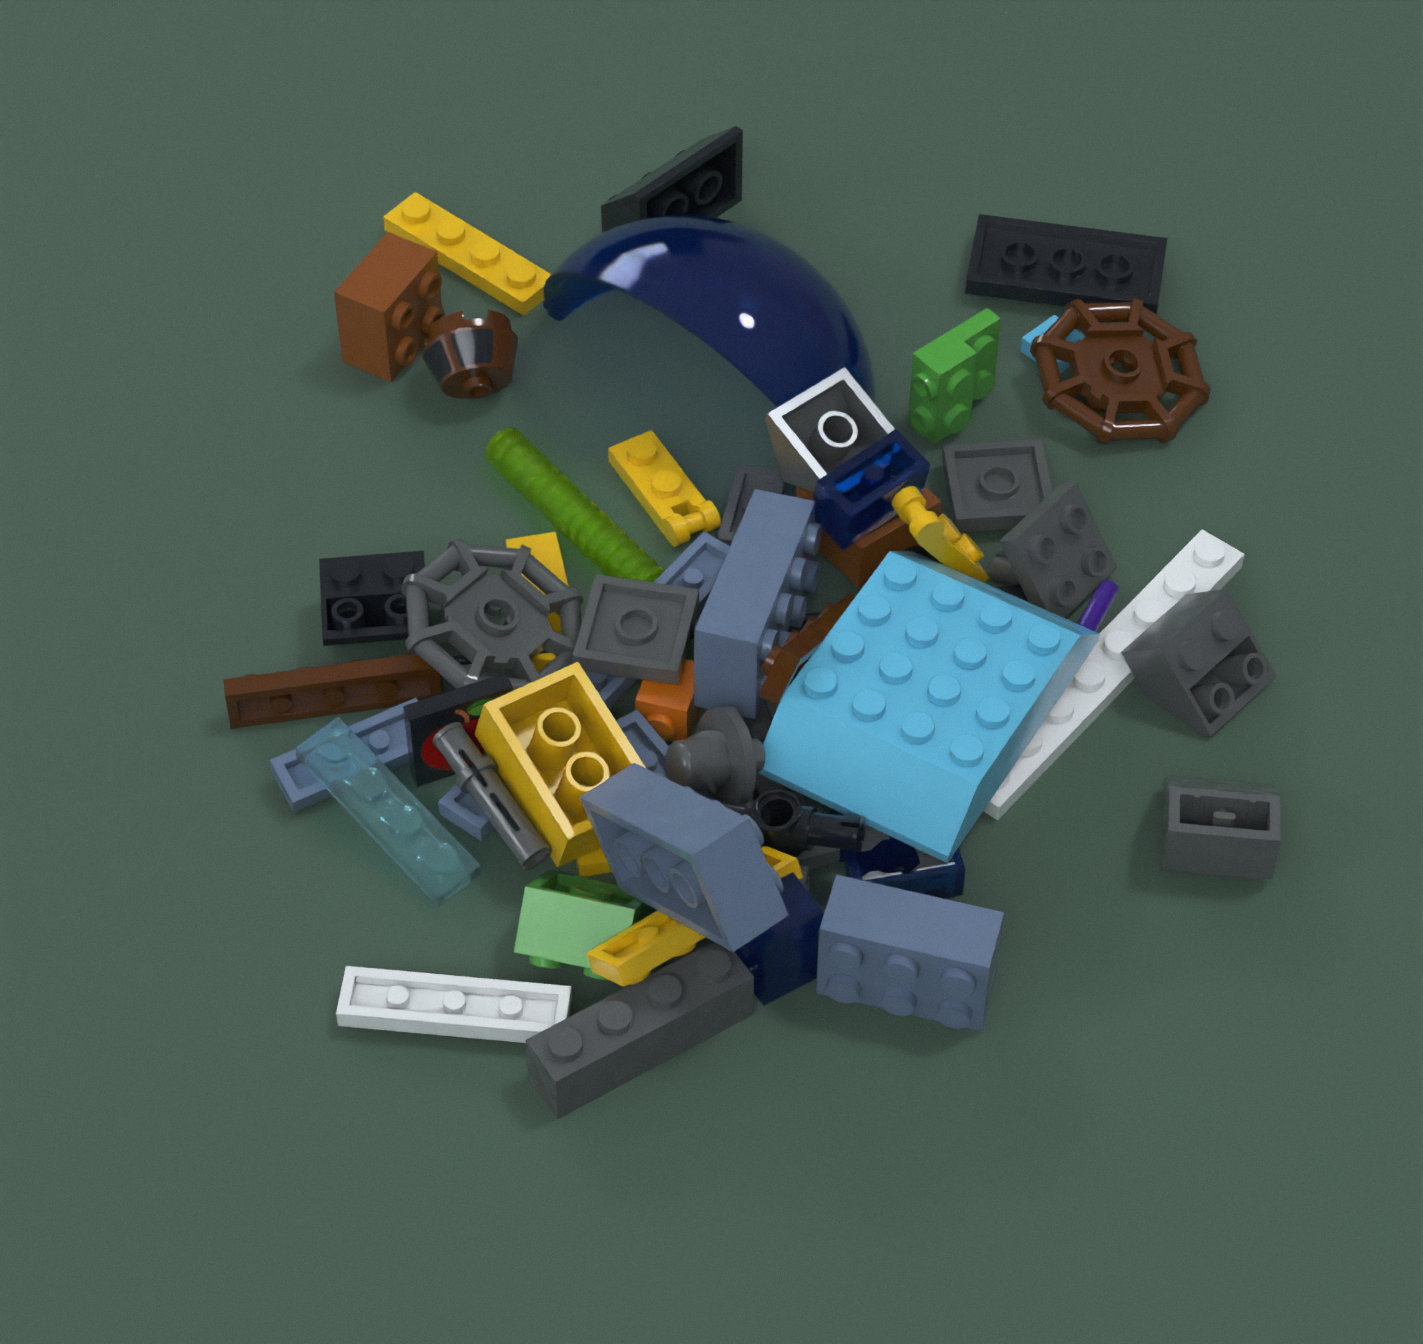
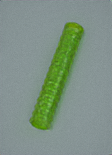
M504 428L489 440L484 451L486 461L494 466L496 471L503 475L510 484H513V487L519 493H522L523 497L528 502H531L537 511H540L548 521H551V524L557 530H560L562 535L569 539L575 548L580 549V552L586 558H589L590 562L596 568H599L604 576L654 582L665 571L662 567H658L656 561L648 557V554L642 548H639L637 543L629 538L623 529H619L618 525L609 519L603 510H599V507L593 501H590L588 496L580 491L575 483L570 482V479L564 473H561L555 464H551V461L545 455H542L540 450L533 446L530 440L524 437L517 428Z

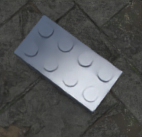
M759 489L754 490L694 629L695 707L710 709L735 706L741 717L756 720L762 703L766 699L758 694L767 677L761 673V668L774 646L778 644L783 647L791 634L792 628H800L802 626L807 607L806 593H814L819 582L821 563L813 561L814 555L818 552L822 536V524L815 523L816 501Z
M636 763L626 767L580 797L619 889L732 952L789 915L780 895L784 891L782 880L775 869L767 863L761 849V845L764 844L763 834L749 815H741L726 808L718 800L712 801L696 793L689 786L683 787L667 779L662 773H654Z

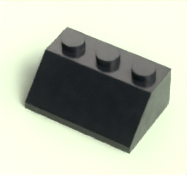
M734 126L701 139L688 149L680 151L674 158L653 172L645 174L641 180L618 195L609 198L606 203L601 205L602 241L639 268H643L742 201L743 130Z

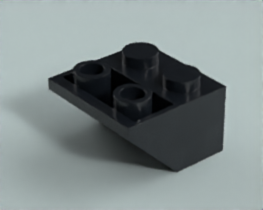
M424 551L319 559L323 646L407 639L406 597L401 591V585L407 575L416 574L425 567Z

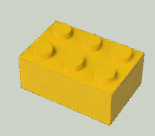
M579 662L485 703L475 731V736L484 751L497 764V772L510 793L522 807L524 813L545 843H548L551 847L550 857L557 868L601 847L580 797L633 763L646 768Z

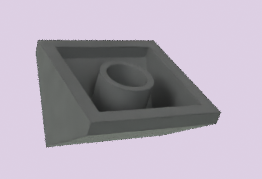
M845 367L767 413L765 417L783 482L825 497L835 494L904 451L908 446Z

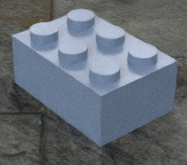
M836 875L819 929L816 993L829 996L831 999L841 1003L856 1002L882 1008L897 1016L912 1015L938 1021L953 1029L968 1028L982 1032L997 975L1004 912Z

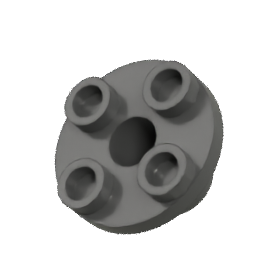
M735 706L708 709L700 718L696 733L686 740H677L671 743L665 756V771L669 780L683 787L689 786L694 791L706 790L714 800L719 802L747 804L749 800H753L756 771H761L765 764V752L761 741L757 738H751L748 727Z

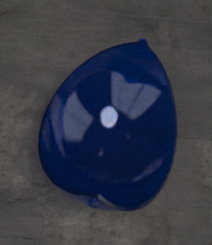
M692 214L651 216L626 222L597 235L570 254L545 281L543 307L548 310V315L556 321L564 320L580 306L603 293L614 289L620 290L663 313L713 348L747 377L776 408L844 367L875 404V380L871 358L863 334L852 312L838 291L822 273L799 253L784 243L746 225L730 220Z

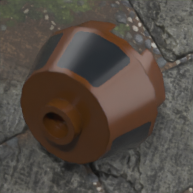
M488 310V319L474 318L464 320L463 311L444 316L429 325L430 336L424 338L423 360L439 387L447 396L460 399L481 398L497 393L507 387L512 381L518 336L512 331L510 319L503 313Z

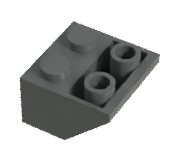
M1228 589L1186 594L1121 651L1144 694L1204 737L1212 736L1277 677Z
M1165 776L1161 870L1272 880L1281 843V795L1274 785Z

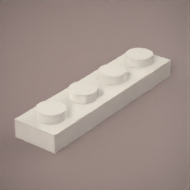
M346 966L336 1017L338 1026L526 1043V1039L569 1017L572 1003V987Z

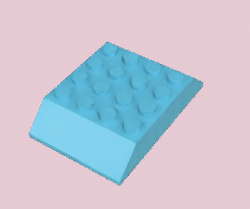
M889 551L824 638L816 652L810 657L809 661L787 688L763 743L765 752L764 767L761 771H756V773L842 814L862 816L865 819L866 825L948 863L1099 641L1100 634L916 552Z

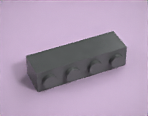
M713 941L650 974L645 980L629 985L526 1039L528 1078L556 1118L559 1119L752 1016L754 976L735 952Z

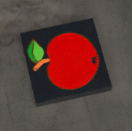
M506 673L403 707L410 773L417 787L455 775V772L442 753L432 743L434 736L451 723L460 722L483 755L486 753L476 738L475 731L483 705L513 691V686ZM468 760L465 761L471 769L473 767Z

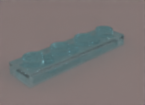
M339 717L296 747V758L438 907L480 875L481 865Z

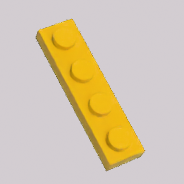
M414 192L383 216L384 230L386 232L436 251L438 253V264L523 316L556 291L554 275L417 192Z
M768 846L761 848L767 863L775 869L781 878L784 891L785 888L803 878L796 857ZM657 910L586 954L593 973L625 987L626 985L636 984L645 980L651 974V970L672 957L689 953L695 948L696 943L705 938V936Z

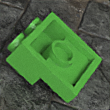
M989 308L982 310L913 352L908 423H910L918 435L926 437L933 444H936L950 434L962 431L971 422L973 400L982 399L994 388L1001 318Z

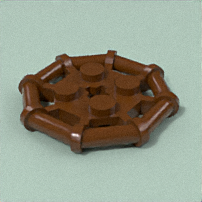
M1133 298L1132 302L1084 303L1079 299L1068 302L1065 312L1043 335L1034 337L1030 347V353L1037 361L1044 391L1042 402L1048 410H1058L1095 435L1098 443L1107 445L1108 440L1157 439L1161 443L1174 440L1177 434L1176 430L1198 406L1206 404L1210 396V387L1204 382L1195 349L1197 340L1191 332L1183 333L1142 306L1143 300ZM1099 322H1117V323H1099ZM1074 329H1080L1085 335L1082 340L1079 339L1076 343L1065 340ZM1144 330L1155 337L1153 343L1142 336ZM1170 357L1178 359L1181 374L1173 371ZM1056 359L1069 363L1072 378L1065 381L1061 380ZM1114 362H1121L1124 369L1132 371L1121 373L1113 368ZM1166 392L1180 395V398L1168 411L1159 402ZM1083 395L1086 405L1074 398V396ZM1095 411H1105L1104 416L1102 417ZM1116 413H1144L1149 420L1115 421Z

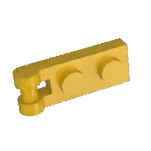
M652 430L608 448L609 463L672 546L676 547L690 541V535L698 531L709 533L721 527V518L712 501L704 499Z
M908 486L897 492L892 499L891 505L898 516L909 525L910 533L920 546L947 567L984 583L990 578L978 562L984 557V554L968 534L964 533L961 535L945 514L942 513L940 516H937L935 512L926 510V500L917 487Z

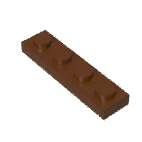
M849 593L835 605L828 603L817 619L813 616L808 619L800 633L794 630L787 638L783 647L778 644L774 646L761 668V673L767 677L758 693L759 695L776 705L780 703L789 685L816 652L855 596Z
M410 653L401 656L354 660L348 663L319 667H301L296 670L260 675L249 674L243 677L223 679L231 729L389 708L413 698H417L420 701L442 694L440 674L419 655L414 656Z

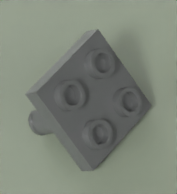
M1062 482L999 541L1004 551L996 553L997 557H992L988 563V573L993 582L997 584H1020L1029 603L1063 618L1074 610L1102 580H1105L1117 568L1077 482Z

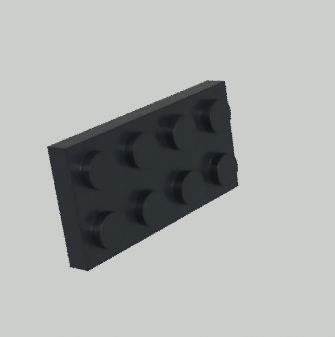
M979 214L965 293L1066 306L1068 302L1076 299L1082 300L1084 303L1132 302L1133 298L1143 300L1142 306L1157 315L1167 238Z

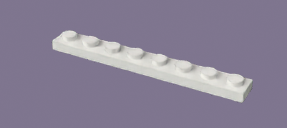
M1202 529L1099 633V641L984 809V812L998 821L1135 679L1121 651L1186 594L1221 590L1242 568L1245 554Z

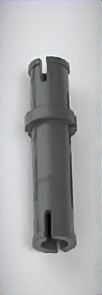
M454 722L442 728L434 736L432 743L436 749H439L457 775L455 783L461 792L470 793L490 821L492 827L515 855L524 871L533 869L543 863L550 856L552 849L548 843H545L524 813L522 807L516 802L496 774L498 771L497 764L490 756H483L460 722ZM466 760L471 763L487 787L481 785L473 771L466 764ZM496 804L502 806L519 830L518 832L514 831Z

